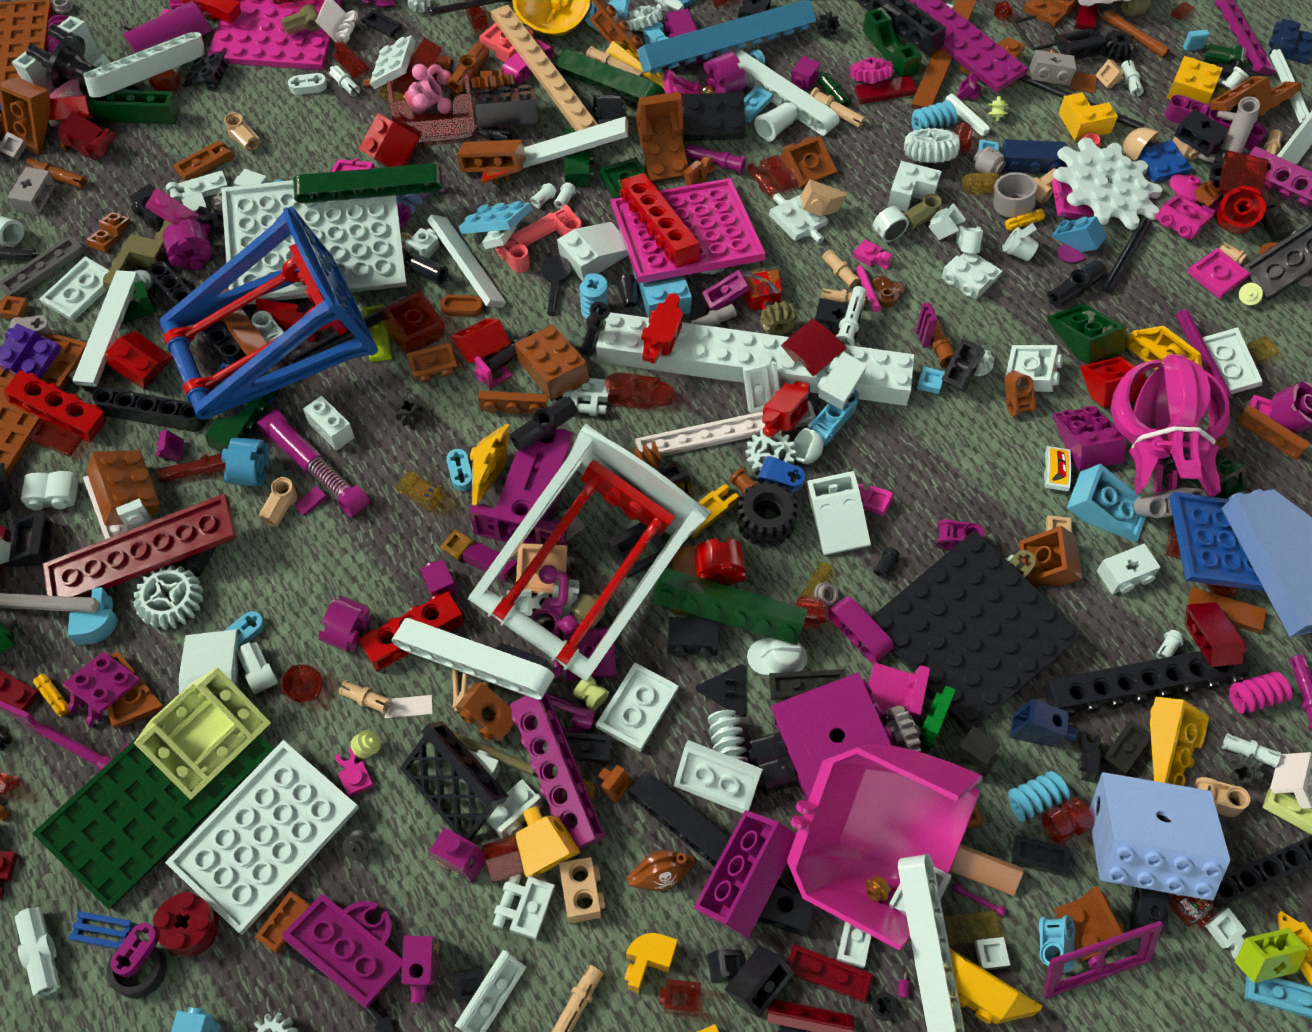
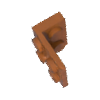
M1098 886L1092 887L1082 898L1054 909L1058 919L1069 915L1074 921L1076 931L1074 951L1124 933L1122 924L1118 919L1114 918L1110 910L1108 897L1104 892L1100 891ZM1117 945L1107 948V952L1111 951ZM1100 951L1078 958L1080 963L1099 955Z

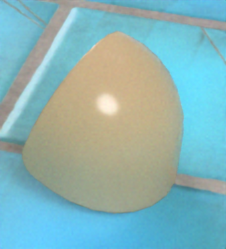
M1150 128L1133 130L1124 141L1123 150L1125 154L1132 160H1137L1148 141L1152 144L1157 142L1160 132Z

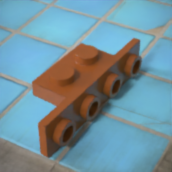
M591 0L599 10L591 17L590 21L610 44L612 41H626L637 54V49L643 46V41L639 36L634 35L630 30L629 24L618 16L615 7L608 4L606 0Z

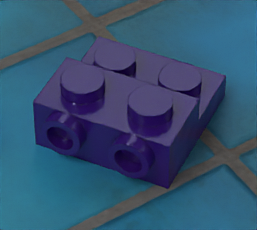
M16 323L14 328H9L6 331V340L0 347V368L14 375L20 370L27 374L33 373L42 379L62 347L58 343L40 336L34 330Z

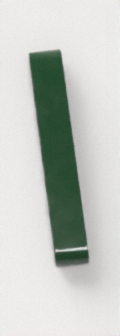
M565 48L554 64L559 72L613 94H623L624 98L637 103L641 97L660 95L664 92L663 87L652 80Z
M434 163L301 174L293 178L294 200L298 203L432 193L443 189L441 167Z

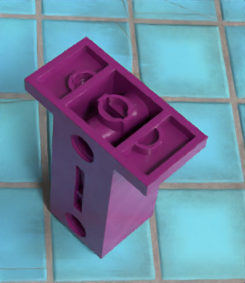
M563 428L555 429V433L551 438L541 439L523 452L517 450L496 508L494 509L486 504L471 505L469 514L474 535L503 542L509 541L568 458L574 445L573 432ZM563 490L523 543L544 544L559 524V522L551 520L554 519ZM565 531L556 545L567 546L568 550L567 534Z

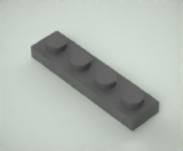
M69 235L1 280L0 289L8 296L19 297L85 251Z

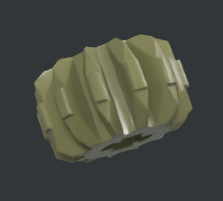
M775 301L774 305H767V309L761 310L760 322L766 334L783 336L785 333L791 334V329L797 328L798 315L791 303L786 304L785 301L777 303Z

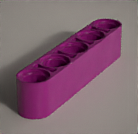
M1183 95L1172 96L1164 114L1168 120L1180 124L1188 114L1196 109L1227 129L1230 128L1232 121L1217 117L1218 110H1211L1210 105ZM1254 123L1244 148L1253 150L1255 146L1259 147L1266 134V128L1262 124Z

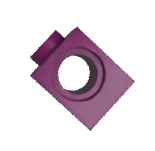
M802 56L792 70L791 83L800 89L808 91L818 78L820 62Z
M443 559L430 562L420 569L431 597L447 591L450 595L457 593L454 581Z

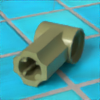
M305 5L299 13L281 19L287 36L305 29L317 31L321 28L315 22L319 13L313 5Z
M926 194L921 203L903 213L909 221L907 230H913L924 222L931 221L934 215L939 212L942 201L937 194Z

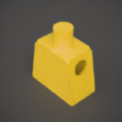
M538 806L531 807L523 812L528 826L516 833V840L526 877L539 876L559 865V863L565 862L581 853L559 817L546 816L542 818Z

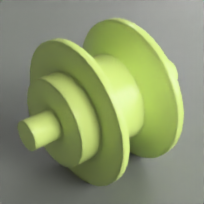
M997 96V100H993L992 103L988 104L992 106V111L988 114L996 117L995 121H999L1000 117L1008 114L1004 111V107L1009 104L1001 100V96Z
M1247 283L1241 287L1239 298L1247 305H1256L1263 298V290L1255 283Z
M371 730L361 731L351 741L353 753L361 759H367L377 753L381 745L379 737Z

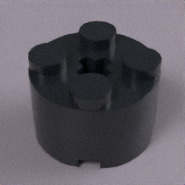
M623 94L594 95L592 112H594V120L598 125L622 117L627 118L626 108H622L624 105Z

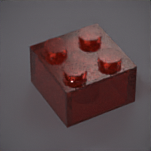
M418 292L383 308V326L405 356H407V353L418 351L444 338L445 323L422 292Z

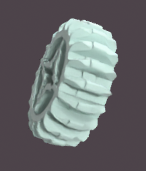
M943 128L914 130L908 133L905 138V155L909 159L919 161L920 163L936 164V162L950 161L956 158L960 150L959 136L955 132L944 130Z
M170 565L168 570L162 567L157 573L152 571V576L149 578L143 576L144 584H137L139 591L133 593L136 599L133 603L137 609L136 613L142 618L144 623L151 624L155 629L161 626L162 629L167 630L169 624L172 628L176 629L178 622L181 621L182 624L186 625L185 618H194L192 611H200L198 603L203 602L201 595L203 589L200 581L191 571H186L181 566L176 569L175 566ZM166 592L171 598V602H169V600L167 599V596L165 595Z

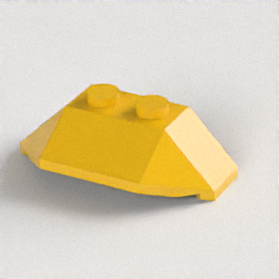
M1165 326L1132 331L1126 341L1125 347L1145 362L1162 360V364H1164L1163 358L1167 355L1180 354L1202 367L1200 352Z
M949 948L960 1007L965 1008V1006H968L976 1012L975 1016L987 1024H991V1022L999 1024L1034 1016L1041 1010V1004Z

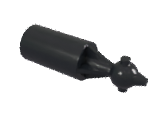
M403 251L404 263L407 264L412 273L439 285L446 281L449 273L446 266L419 254L409 256L408 252Z

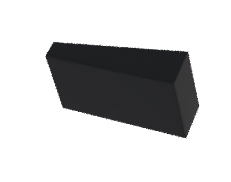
M696 296L690 316L691 321L706 315L708 303L704 296Z

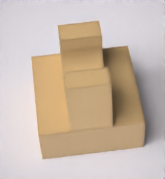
M1108 59L1096 76L1107 88H1112L1114 84H1119L1124 79V72L1113 60Z

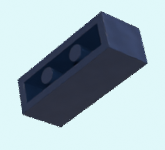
M1005 139L1001 150L1005 157L1004 161H1006L1003 171L1048 173L1054 168L1066 167V163L1057 155L1058 151L1066 146V142Z

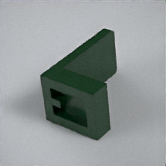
M143 280L134 283L137 291L133 293L135 300L130 301L121 324L156 313Z

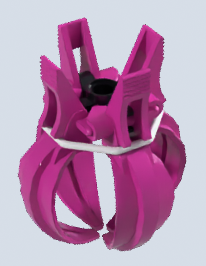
M1180 354L1167 355L1163 358L1164 364H1162V360H1151L1137 365L1120 380L1113 393L1111 404L1115 428L1133 444L1129 453L1136 465L1135 494L1139 495L1146 487L1151 474L1153 475V493L1176 489L1179 472L1180 478L1198 479L1208 496L1215 497L1221 491L1215 464V457L1219 446H1214V444L1227 429L1230 415L1229 401L1224 388L1214 376L1203 370L1199 364ZM1158 367L1143 385L1133 412L1129 401L1132 381L1142 373ZM1207 409L1210 428L1202 430L1197 426ZM1151 422H1154L1155 429L1151 428ZM1163 473H1167L1168 489H1162Z

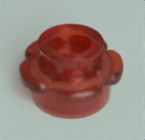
M1007 1L999 2L995 6L994 15L998 20L1008 19L1013 13V8L1010 7V3Z

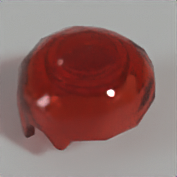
M173 69L149 78L150 85L157 91L174 92L179 88L181 82L180 71L177 70V73H175Z
M307 664L293 665L283 674L281 687L283 693L290 700L298 703H307L315 700L321 694L324 682L321 673L313 666Z

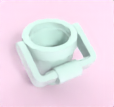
M1032 223L1023 230L1017 227L1002 246L1003 251L1009 255L1011 254L1029 261L1039 245L1037 241L1030 237L1037 230L1035 225Z

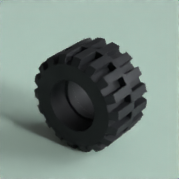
M763 481V484L760 485L757 482L753 485V488L749 486L746 488L745 493L741 494L736 519L738 530L740 533L743 532V537L746 540L750 537L752 544L755 545L757 542H760V546L766 547V543H770V547L776 546L777 541L782 544L785 542V537L789 539L796 525L798 503L794 499V494L787 492L788 488L784 485L779 487V483L769 484V481ZM767 508L774 510L779 516L774 519H764L755 512L759 509Z

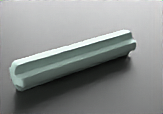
M954 94L946 97L945 101L952 102L957 114L978 134L984 137L989 133L990 126Z

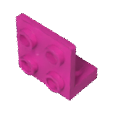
M874 663L869 680L872 690L870 695L872 703H878L882 716L887 717L886 711L889 708L900 705L904 707L905 712L908 711L915 722L921 715L930 668L920 665L914 673H907Z

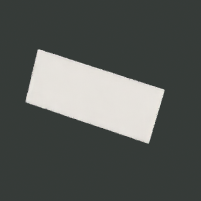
M432 695L392 698L391 706L385 705L389 709L385 714V718L432 714Z

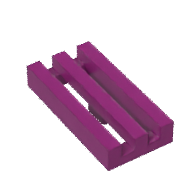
M930 302L922 304L915 329L916 334L919 333V341L922 340V348L930 346L938 320Z

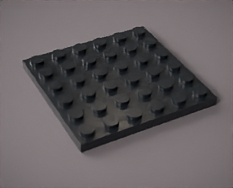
M976 530L971 532L871 617L893 641L894 649L892 652L912 673L920 665L930 668L926 688L934 696H936L937 692L942 694L945 686L955 689L954 700L951 701L948 711L968 732L973 726L979 727L1082 637V633Z

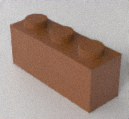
M522 140L464 142L457 152L461 172L519 171L526 159Z

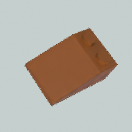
M15 76L0 83V103L5 132H9L26 141L28 144L25 149L40 154L43 150L51 112L49 91Z

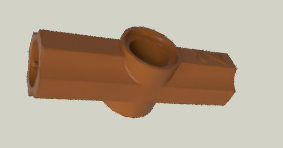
M478 42L474 44L468 54L462 55L459 58V66L447 81V86L452 92L457 94L463 92L471 78L478 77L479 68L490 54L489 48L484 43Z

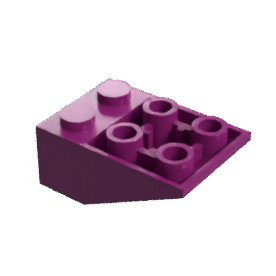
M1087 406L1077 410H1064L1053 414L1065 447L1070 449L1071 461L1079 470H1085L1098 464L1109 466L1124 463L1126 438L1096 406Z

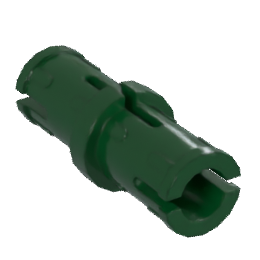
M824 73V75L822 74L819 77L818 82L826 89L828 96L832 95L836 102L842 105L844 103L846 107L851 103V99L843 92L842 86L836 83L829 73Z

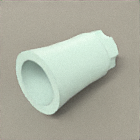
M786 102L765 114L757 116L754 122L756 132L766 141H773L780 132L798 118L797 107L792 102Z
M0 215V244L4 247H15L24 237L23 224L18 220Z

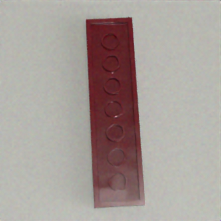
M221 494L43 563L47 595L87 597L92 595V588L108 589L237 539L229 497Z

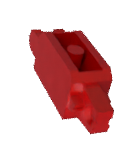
M676 293L668 294L664 304L659 302L656 310H652L650 313L648 328L644 327L641 334V340L644 341L642 360L655 364L661 355H670L683 325V312L679 306L680 297Z
M797 381L793 385L785 383L780 390L776 391L772 399L763 407L762 423L765 424L763 435L772 437L780 430L789 431L796 426L809 410V383H803L802 381Z

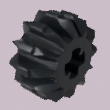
M1122 29L1119 32L1113 30L1107 33L1105 36L1107 42L1102 50L1103 56H1108V59L1113 58L1115 62L1118 59L1122 62L1125 59H1130L1136 47L1134 36L1129 35V32H1123Z

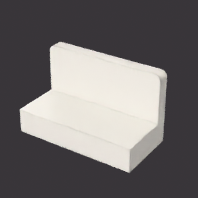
M1311 752L1280 755L1270 787L1272 793L1294 792L1300 808H1312Z

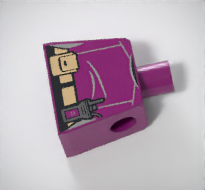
M447 828L442 830L429 851V859L471 884H473L487 861L478 846ZM471 858L474 859L472 864L469 866Z
M404 935L401 982L402 984L410 985L409 1003H426L427 985H436L440 947L439 938ZM422 965L424 971L422 976L418 978L416 970Z

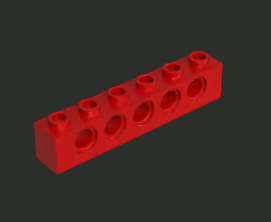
M642 173L621 180L622 189H620V195L622 200L626 201L631 212L636 214L639 223L646 227L648 235L655 239L658 248L664 251L667 260L671 261L676 268L699 261L700 250L698 240L646 174Z

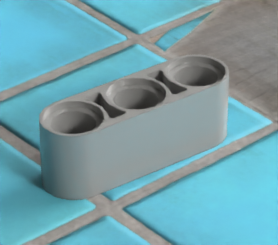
M1185 487L1139 496L1135 500L1134 510L1137 515L1143 517L1162 518L1172 516L1169 496L1173 492L1207 496V494L1202 489Z

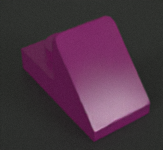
M737 270L702 293L711 310H719L729 304H732L736 309L738 307L734 299L749 291L750 288L742 272Z

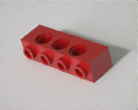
M20 370L3 390L7 402L91 443L106 423L104 412L99 406L95 404L90 405L82 401L79 396L62 391L53 383L47 384L33 373L27 374ZM57 403H60V404H61V405L56 406V407L53 406L54 404H57ZM75 414H82L79 417H73Z
M448 591L433 596L430 601L421 606L412 607L408 613L388 620L385 625L376 630H369L363 637L359 638L362 649L376 672L410 654L398 648L393 642L383 644L386 640L394 637L405 618L413 619L446 632H451L464 625L462 613ZM433 615L438 616L435 620H428Z

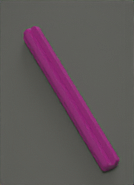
M1181 310L1176 314V318L1190 346L1200 352L1203 370L1216 378L1224 388L1228 400L1231 399L1232 394L1189 311Z

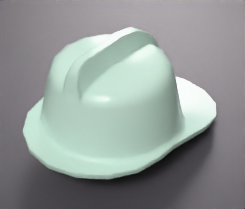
M765 638L751 645L748 650L747 659L754 671L762 675H769V673L802 671L807 663V654L799 642L798 645L774 638Z

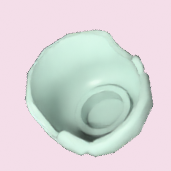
M809 428L801 430L794 440V449L792 450H796V457L793 459L802 464L809 465L814 463L823 452L824 442L822 436Z

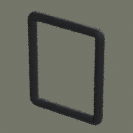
M1036 15L1013 21L1012 24L1031 50H1041L1056 45L1055 42L1034 47L1017 23L1034 19ZM1045 22L1054 36L1058 35L1052 25Z

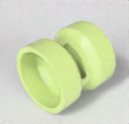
M590 676L586 682L583 679L574 689L573 695L579 700L586 701V706L590 710L595 711L605 702L609 691L602 686L598 687L596 680Z

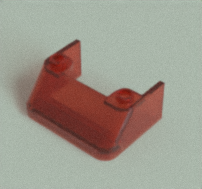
M469 72L464 73L467 94H459L454 98L453 112L448 114L414 115L406 100H395L393 80H388L386 83L392 121L419 136V142L468 138L472 136L475 131Z

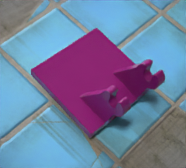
M103 651L62 683L63 687L70 691V703L67 709L71 713H76L75 707L81 708L84 702H86L89 707L85 723L89 727H94L93 721L99 722L103 711L138 684L140 678Z

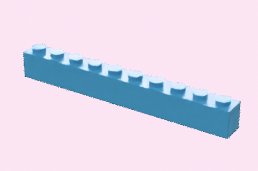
M802 0L646 44L637 49V54L643 73L651 72L654 75L662 72V68L665 67L671 70L679 67V63L682 62L688 65L696 62V58L702 57V60L714 56L713 53L716 52L722 55L730 52V48L735 47V50L747 47V43H751L753 46L762 43V39L765 38L768 41L779 38L778 34L783 33L784 36L795 33L794 30L799 29L800 32L810 29V24L816 22V17L811 0Z

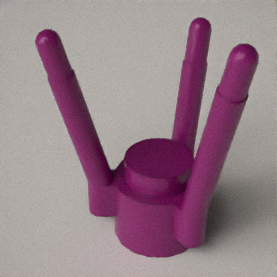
M548 694L549 698L552 699L550 702L554 707L573 713L571 724L576 726L561 727L563 731L584 733V729L591 731L595 711L581 707L553 694Z

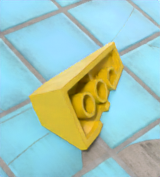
M509 424L503 425L482 439L471 450L470 461H473L472 505L477 506L506 467Z

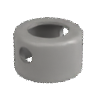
M1018 172L1001 176L994 185V209L998 214L1008 218H1017V216L1032 212L1036 204V181L1031 176Z

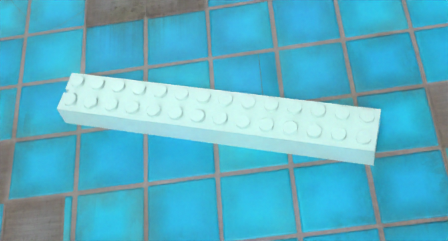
M611 312L608 318L605 319L606 327L600 331L596 346L597 362L741 383H744L742 368L763 363L768 364L774 361L777 364L780 388L785 383L793 385L797 381H802L803 383L810 384V392L819 393L820 389L817 386L824 375L828 377L831 372L829 367L832 363L831 361L813 377L799 360L794 362L780 346L790 337L682 322V329L671 354L667 356L661 355L657 362L652 364L642 360L644 341L641 340V334L644 327L648 328L649 318ZM845 345L847 349L843 352L867 364L865 374L855 388L859 394V399L907 406L911 392L914 354Z

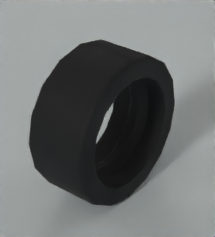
M156 947L149 955L153 961L151 974L138 986L126 985L122 981L121 976L112 970L111 959L114 953L111 955L106 967L107 980L111 988L125 997L134 999L146 997L156 991L163 982L167 971L166 959ZM123 958L120 963L123 965L127 959Z

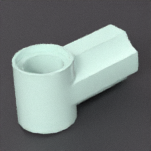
M257 642L242 645L237 654L246 671L245 677L254 695L278 684L277 678L269 663L267 664Z

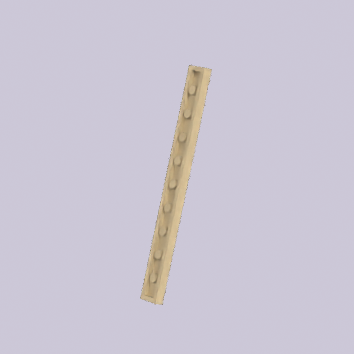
M509 5L492 10V19L574 130L579 131L598 125Z

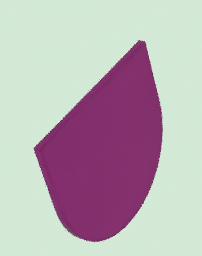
M1067 244L1061 245L1057 250L1058 257L1068 263H1076L1086 259L1079 250Z

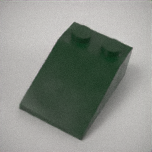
M1083 303L1047 317L1049 324L1074 356L1087 364L1098 362L1125 351L1126 326Z

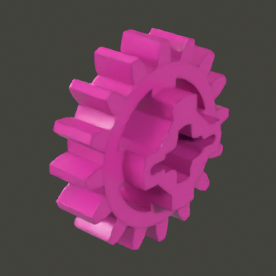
M867 57L865 60L851 64L850 77L852 79L869 84H875L877 81L888 79L893 74V64H891V61L886 62V60L874 57Z

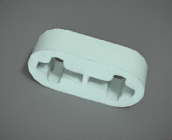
M321 73L297 75L288 80L290 91L295 95L322 92L327 88L326 78Z

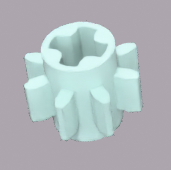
M408 0L409 9L413 8L415 12L422 13L427 10V7H431V0Z

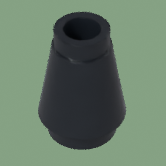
M632 274L621 275L618 278L617 287L624 307H635L637 305L638 281Z

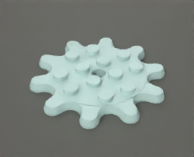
M1087 137L1078 142L1080 152L1067 146L1058 151V157L1068 167L1057 168L1053 172V176L1056 180L1065 182L1072 187L1073 192L1067 196V201L1071 205H1088L1093 209L1094 216H1097L1101 225H1106L1110 217H1117L1123 222L1125 227L1135 230L1139 225L1137 214L1155 220L1159 213V208L1149 198H1160L1162 187L1147 181L1143 176L1148 168V164L1145 161L1132 162L1130 158L1122 155V147L1118 143H1112L1107 148L1100 149Z

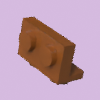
M451 343L407 353L414 381L426 382L432 380L434 375L441 374V377L454 374V370H458Z

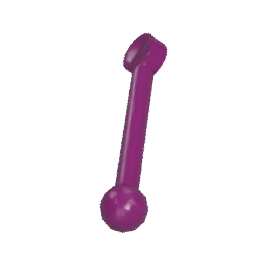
M953 884L952 891L994 910L1000 917L1006 915V908L1004 906H996L966 891L962 886Z

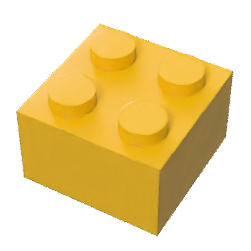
M1184 56L1167 99H1171L1174 95H1183L1208 104L1223 68Z

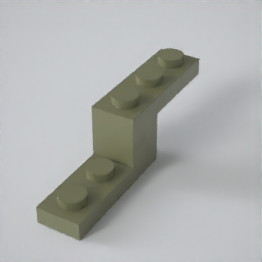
M164 219V224L161 230L156 233L155 240L130 234L127 241L122 244L120 253L114 258L110 270L103 277V285L107 293L116 270L132 271L134 266L148 269L154 262H165L167 252L162 235L166 227L171 223Z

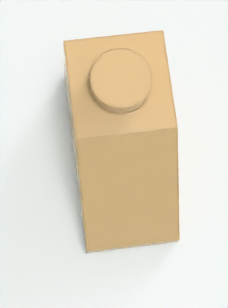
M809 179L800 196L802 209L819 216L836 213L844 202L847 193Z

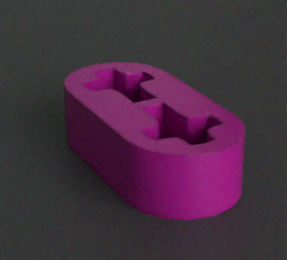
M140 923L136 925L125 938L111 959V968L115 973L122 977H130L141 968L158 943L155 928L151 924ZM141 933L147 934L150 937V939L147 942H141L139 936ZM123 958L129 959L132 962L129 967H123L120 963Z

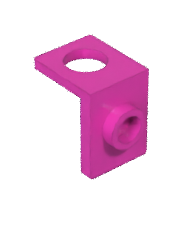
M479 356L474 358L476 365L475 375L489 389L512 376L503 366L500 369L503 375L497 379L492 378L491 370Z

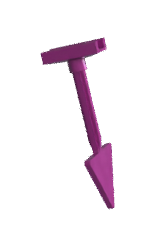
M0 701V710L39 735L46 737L97 766V770L100 771L112 760V758L106 755L101 756L52 727L38 723L29 713Z

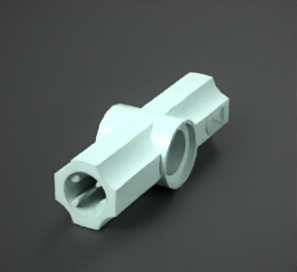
M39 907L24 909L15 916L21 945L18 946V955L23 967L27 969L33 996H46L61 987L54 958L57 956L55 943L47 933L42 909Z

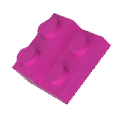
M1177 194L1163 204L1155 219L1159 220L1164 227L1176 230L1181 237L1192 240L1211 221L1214 214L1212 215L1202 209V206Z

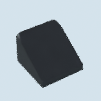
M718 949L707 955L711 982L730 981L743 966L741 950Z

